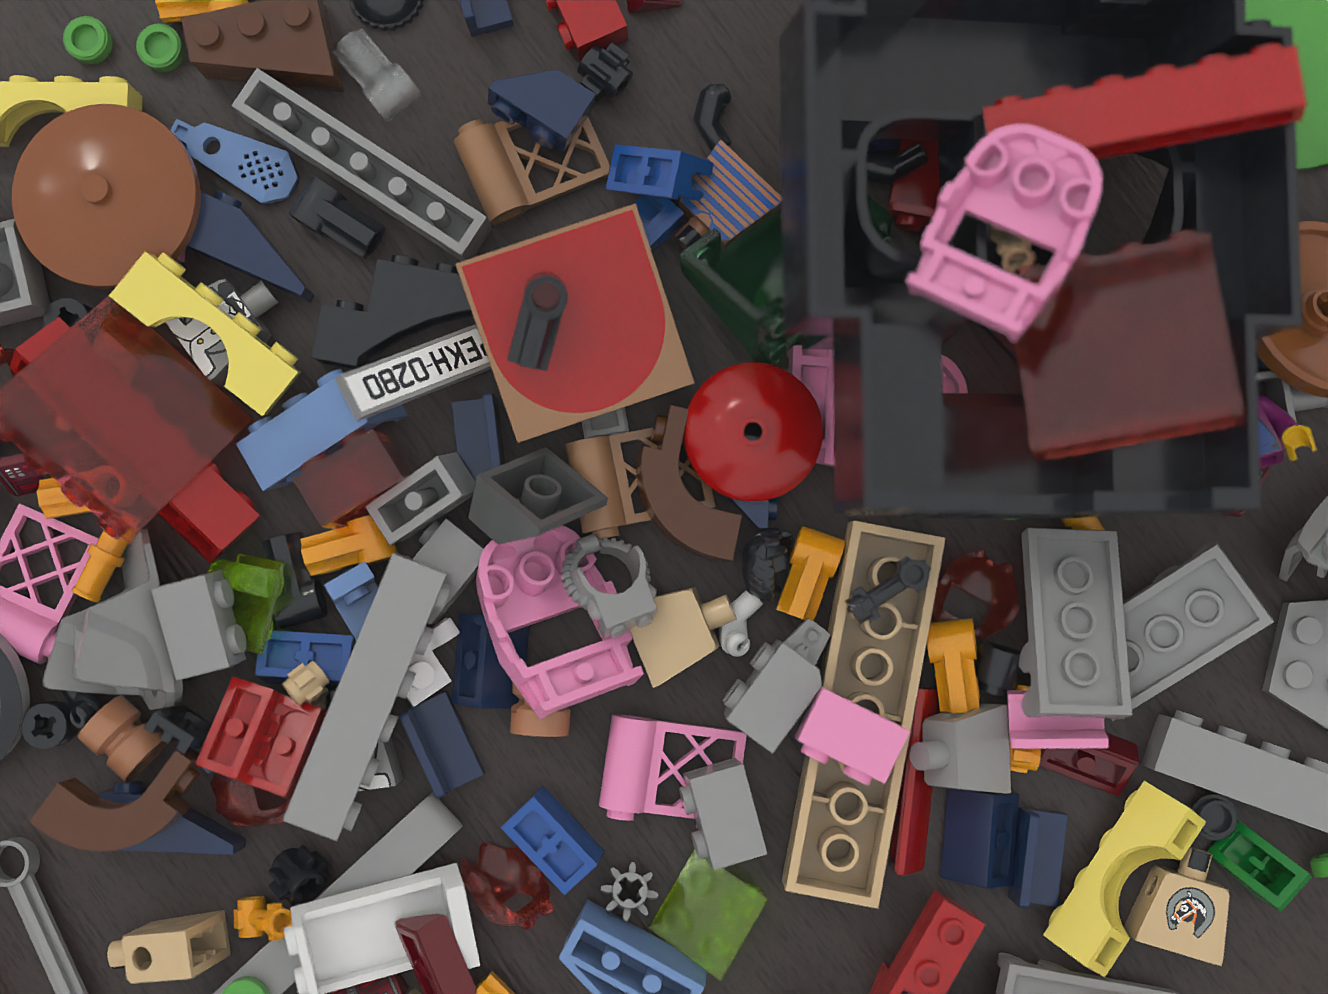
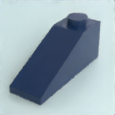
M220 191L216 192L215 197L201 192L198 222L192 238L186 247L311 303L314 298L313 292L253 219L240 209L242 202Z
M130 780L125 783L123 781H115L114 788L97 794L113 802L129 803L137 800L147 789H142V781ZM190 807L176 823L165 831L143 842L119 849L118 851L234 855L245 848L246 838Z

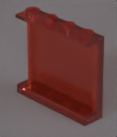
M1194 231L1180 232L1168 237L1164 243L1145 246L1144 243L1139 242L1129 243L1116 248L1113 254L1094 257L1092 254H1078L1061 287L1015 342L1030 431H1027L1029 447L1036 461L1245 424L1243 401L1235 373L1213 260L1210 233L1198 235ZM1027 265L1016 269L1013 274L1038 286L1047 268H1043L1042 265Z
M107 296L0 389V440L4 442L11 440L25 452L23 454L24 459L35 471L42 475L49 473L62 485L60 489L70 502L78 507L85 505L99 517L97 519L99 526L109 536L117 540L122 538L129 545L136 539L138 533L229 444L232 446L244 434L252 421L248 414L155 330L141 322L110 296Z

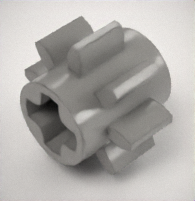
M631 862L628 873L622 875L613 867L610 870V874L615 881L614 885H603L600 888V892L603 894L611 895L612 901L607 905L605 911L608 913L615 908L623 911L622 919L624 923H627L630 912L635 910L645 918L648 915V910L643 904L644 900H654L658 897L657 892L650 891L647 888V883L653 874L651 872L646 873L643 877L636 874L635 862ZM624 882L627 886L637 884L640 888L636 895L639 902L634 904L631 899L622 902L618 898L622 890L620 883Z

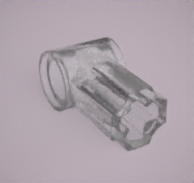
M362 28L348 33L339 41L333 54L349 75L363 88V95L387 123L422 95L419 88L401 66L396 62L392 64Z

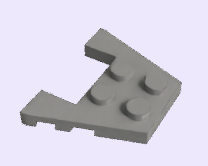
M1328 599L1283 602L1262 691L1328 730Z

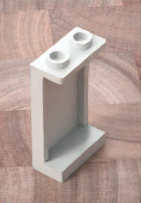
M457 863L290 907L292 926L284 928L289 955L299 954L301 967L294 968L299 994H326L413 969L395 928V922L401 918L430 914L445 915L468 969L480 966L464 883Z

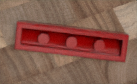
M918 687L892 832L889 865L897 875L920 872L925 864L933 786L927 785L925 782L924 770L919 771L912 765L910 749L914 743L923 742L922 724L925 718L941 713L938 691L935 688Z

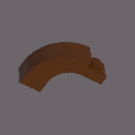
M670 405L665 410L664 416L657 415L654 421L651 442L658 443L657 449L643 446L638 450L636 477L644 508L650 519L664 536L685 551L722 562L733 561L742 515L704 506L686 490L679 473V454L689 409Z
M176 750L144 794L134 802L119 803L107 800L77 778L59 782L29 822L52 839L64 845L86 851H114L143 842L172 826L192 806L177 794H186L199 778L201 772L196 769L197 765L195 763L200 753L194 750L183 754Z

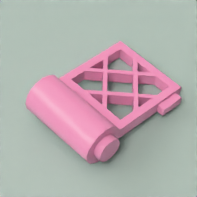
M20 503L0 539V570L4 564L18 560L25 582L9 588L0 585V633L10 643L16 654L38 664H43L48 660L52 651L55 635L61 620L67 617L78 596L71 590L76 585L90 557L87 550L92 543L96 544L99 538L54 518L46 519L44 514ZM27 518H31L41 523L47 541L24 549L19 533ZM51 528L64 534L54 538ZM75 538L89 544L80 562L64 567L57 545ZM14 546L15 552L9 554L11 548ZM49 548L56 570L33 578L26 556ZM73 572H74V574H73V576H72V578H71V580H70V582H69V579H68L67 574H70V573H73ZM59 578L64 594L56 609H53L41 603L36 586ZM28 589L31 599L18 592Z
M612 714L599 806L607 809V817L617 820L632 821L634 820V813L643 812L695 819L694 813L686 814L681 798L673 805L655 803L658 785L674 774L683 787L686 786L685 780L677 770L697 754L700 755L707 766L712 765L713 763L703 750L717 739L733 740L732 758H736L743 763L747 734L737 730L655 720L635 715ZM665 731L684 734L694 747L674 764L671 763L663 752ZM692 735L707 738L698 744ZM661 759H663L668 768L659 774Z

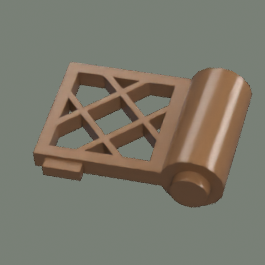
M589 117L586 118L569 144L570 146L562 165L538 156L541 145L537 142L532 153L514 146L508 132L523 127L517 122L508 124L500 121L495 124H484L483 120L478 119L470 121L458 129L459 135L454 139L453 143L491 225H500L514 220L531 208L608 178L610 164ZM581 131L587 142L578 139ZM576 147L593 154L599 168L582 174L567 166ZM520 158L529 161L526 169H524ZM534 163L558 173L553 187L535 193L529 180ZM563 176L572 178L571 180L561 183Z
M653 427L610 436L592 437L565 444L569 466L608 497L607 505L579 517L582 534L592 533L598 539H603V537L612 538L620 536L618 527L651 521L647 512L634 513L631 494L637 487L636 469L624 462L621 444L639 441L646 447L657 449V445L648 440L651 438ZM688 457L684 463L679 461L680 477H682L683 473H686L700 484L703 501L698 502L709 508H715L712 488L694 470L688 467L691 463ZM626 471L636 477L630 487Z

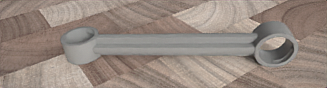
M14 837L0 841V855L7 846H13L24 857V869L18 878H12L5 874L0 865V886L8 888L55 994H88L35 878V873L40 865V854L36 845L23 837Z

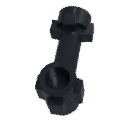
M905 556L897 562L896 573L868 592L861 586L852 591V597L845 600V603L861 625L867 620L871 623L879 618L881 615L877 608L907 588H913L916 592L928 586L929 571L931 570L926 560H912L910 557Z

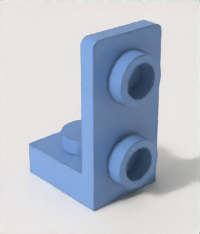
M365 561L324 584L328 595L356 642L378 591L375 577Z

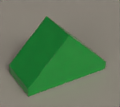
M1238 819L1234 831L1228 837L1216 840L1207 851L1213 854L1212 859L1256 899L1280 912L1312 878L1310 873Z

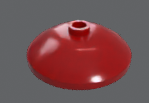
M755 362L727 367L705 381L697 390L688 406L689 410L684 430V444L688 458L700 478L722 495L750 502L774 499L798 486L810 473L818 459L823 437L822 419L818 405L808 388L798 378L780 367ZM752 422L759 424L762 428V436L756 441H750L744 436L745 426Z

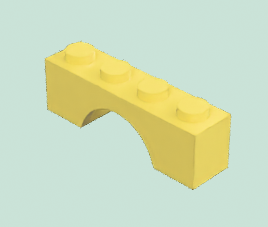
M22 75L10 76L9 81H0V147H9L17 130L26 121L44 113L64 114L76 108L95 104L123 105L142 111L143 96L127 83V80L114 76L100 77L99 82H83L81 79L72 76H56L54 82H38L33 77Z
M144 252L109 296L149 327H157L177 318H193L212 328L222 340L228 355L229 368L224 387L261 416L267 415L302 373L294 366L298 358L278 342H275L272 347L268 346L257 337L261 329L240 312L234 318L219 307L224 299L204 283L200 282L196 288L181 277L186 269L169 255L162 252L157 258L154 254Z
M1143 781L1139 789L1131 793L1127 798L1124 812L1115 826L1109 829L1101 838L1099 850L1090 864L1083 868L1076 876L1074 888L1063 905L1058 906L1051 914L1049 926L1043 936L1085 967L1105 977L1130 940L1119 915V897L1125 881L1134 870L1149 861L1156 859L1182 860L1206 821L1189 807L1148 782Z

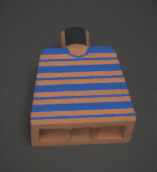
M722 140L716 144L706 159L714 163L712 175H695L691 181L693 189L704 193L703 198L700 200H689L681 197L679 200V208L684 212L689 221L673 237L690 255H694L708 239L721 250H728L777 214L782 207V196Z

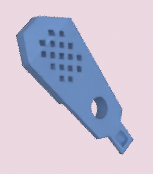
M176 118L170 130L179 140L186 143L187 151L191 157L263 205L290 199L300 180L292 157L286 150L205 122L193 127ZM212 141H219V151L216 154H208V144Z

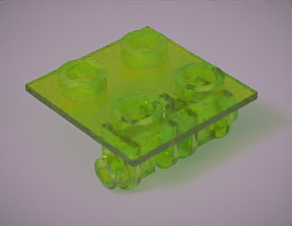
M238 553L236 562L225 559L215 560L210 565L208 573L222 570L224 579L229 581L233 589L234 604L232 610L236 624L240 625L245 633L246 650L263 655L265 643L268 642L273 631L272 615L276 599L281 594L284 586L283 570L285 563Z
M694 849L649 929L713 976L722 980L769 899L763 896V890L751 883H744L724 868L713 870L707 863L706 858L698 859Z

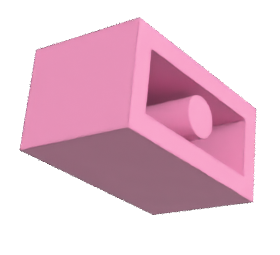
M821 687L812 699L794 736L798 741L804 743L800 750L802 753L824 764L827 763L829 757H832L846 764L843 773L869 785L872 778L885 784L910 731Z

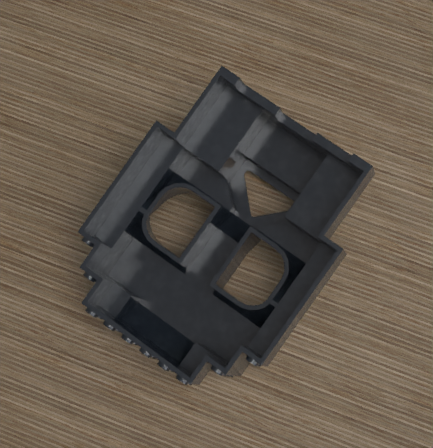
M1245 0L804 1L779 37L784 334H807V349L833 350L835 514H901V519L1087 518L1113 514H1211L1261 509L1256 339L1302 326L1295 122L1134 152V154L1153 160L1168 168V172L1150 227L1140 247L1128 261L1074 259L1061 287L1016 342L1010 340L1009 335L976 321L1034 381L1035 390L1032 394L942 393L941 346L967 319L972 318L919 294L916 297L909 293L907 285L909 273L916 274L922 255H913L895 250L881 240L873 228L867 208L866 153L869 141L877 139L938 141L940 196L946 183H953L966 166L965 159L980 140L987 136L983 108L993 106V103L1000 98L1021 96L1025 100L1043 96L1046 90L1057 86H1071L1073 90L1094 86L1093 83L1098 79L1113 75L1123 76L1124 80L1145 76V72L1149 69L1162 65H1174L1176 69L1195 66L1199 60L1217 54L1228 55L1229 59L1250 55L1251 50L1266 44L1276 43L1281 44L1282 48L1293 46L1292 27L1271 26V21L1265 19L1246 22ZM968 214L964 215L947 246L1038 286L1055 255L1054 252L1032 243L1030 247L1031 251L1035 252L1036 260L1030 269L1021 274L1010 273L1002 268V255L998 254V244L989 237L990 224Z

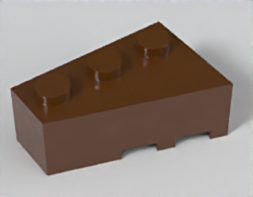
M260 0L181 18L190 62L206 79L248 82L256 68H258L281 84H287L289 87L303 88V86L329 88L330 91L344 92L327 9L322 0Z

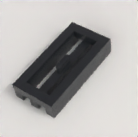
M184 705L154 712L144 729L150 733L165 730L160 739L167 744L181 740L176 749L185 754L203 747L212 723Z

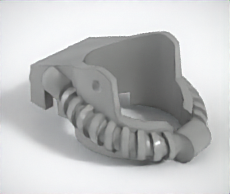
M591 534L577 539V548L571 549L562 563L561 581L564 583V589L568 590L566 593L569 597H573L572 600L575 603L577 602L580 607L587 610L593 620L599 621L598 629L603 638L608 636L612 638L620 637L627 632V629L636 625L638 628L648 626L654 621L653 619L657 611L654 602L656 589L649 584L651 582L650 568H648L649 565L641 548L638 545L632 547L629 543L626 545L624 544L625 541L620 540L619 542L616 541V538H611V540L607 539V537L598 539L595 534ZM597 551L600 554L612 555L620 559L627 566L631 574L632 586L623 593L609 594L599 592L589 584L578 565L585 556Z

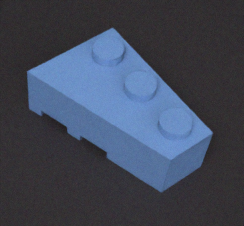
M337 369L321 377L317 381L319 388L309 395L301 393L283 403L282 407L285 411L275 418L267 416L249 426L250 434L236 443L262 491L285 487L334 459L333 455L353 441L356 440L360 444L371 438L372 436L369 431L382 422L394 420L397 423L408 416L403 405H399L356 422L335 381L339 375L343 374L341 369Z
M588 899L567 935L558 957L592 994H701L705 988L708 965L628 921L624 923L621 917L612 912L607 913L605 908Z

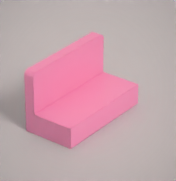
M1007 690L1008 730L1011 748H1108V736L1104 730V718L1028 717L1024 714L1021 706L1022 699L1027 690Z

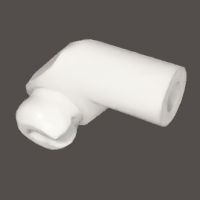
M747 590L731 603L737 620L719 627V643L722 649L735 657L743 656L748 652L750 640L747 633V619L763 605L759 598L749 594Z

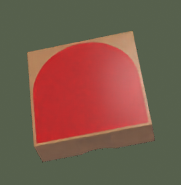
M636 203L455 264L518 443L694 384ZM540 272H551L559 276L564 282L568 294L567 305L562 314L547 371L520 366L507 360L525 286L534 274ZM542 283L534 288L532 299L536 305L548 308L558 301L559 290L550 283Z

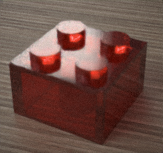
M361 428L340 441L343 448L327 457L325 453L318 454L300 466L303 472L292 480L321 527L337 529L348 526V521L369 513L365 507L366 505L411 475L410 470L388 436L374 429L366 432L364 428Z

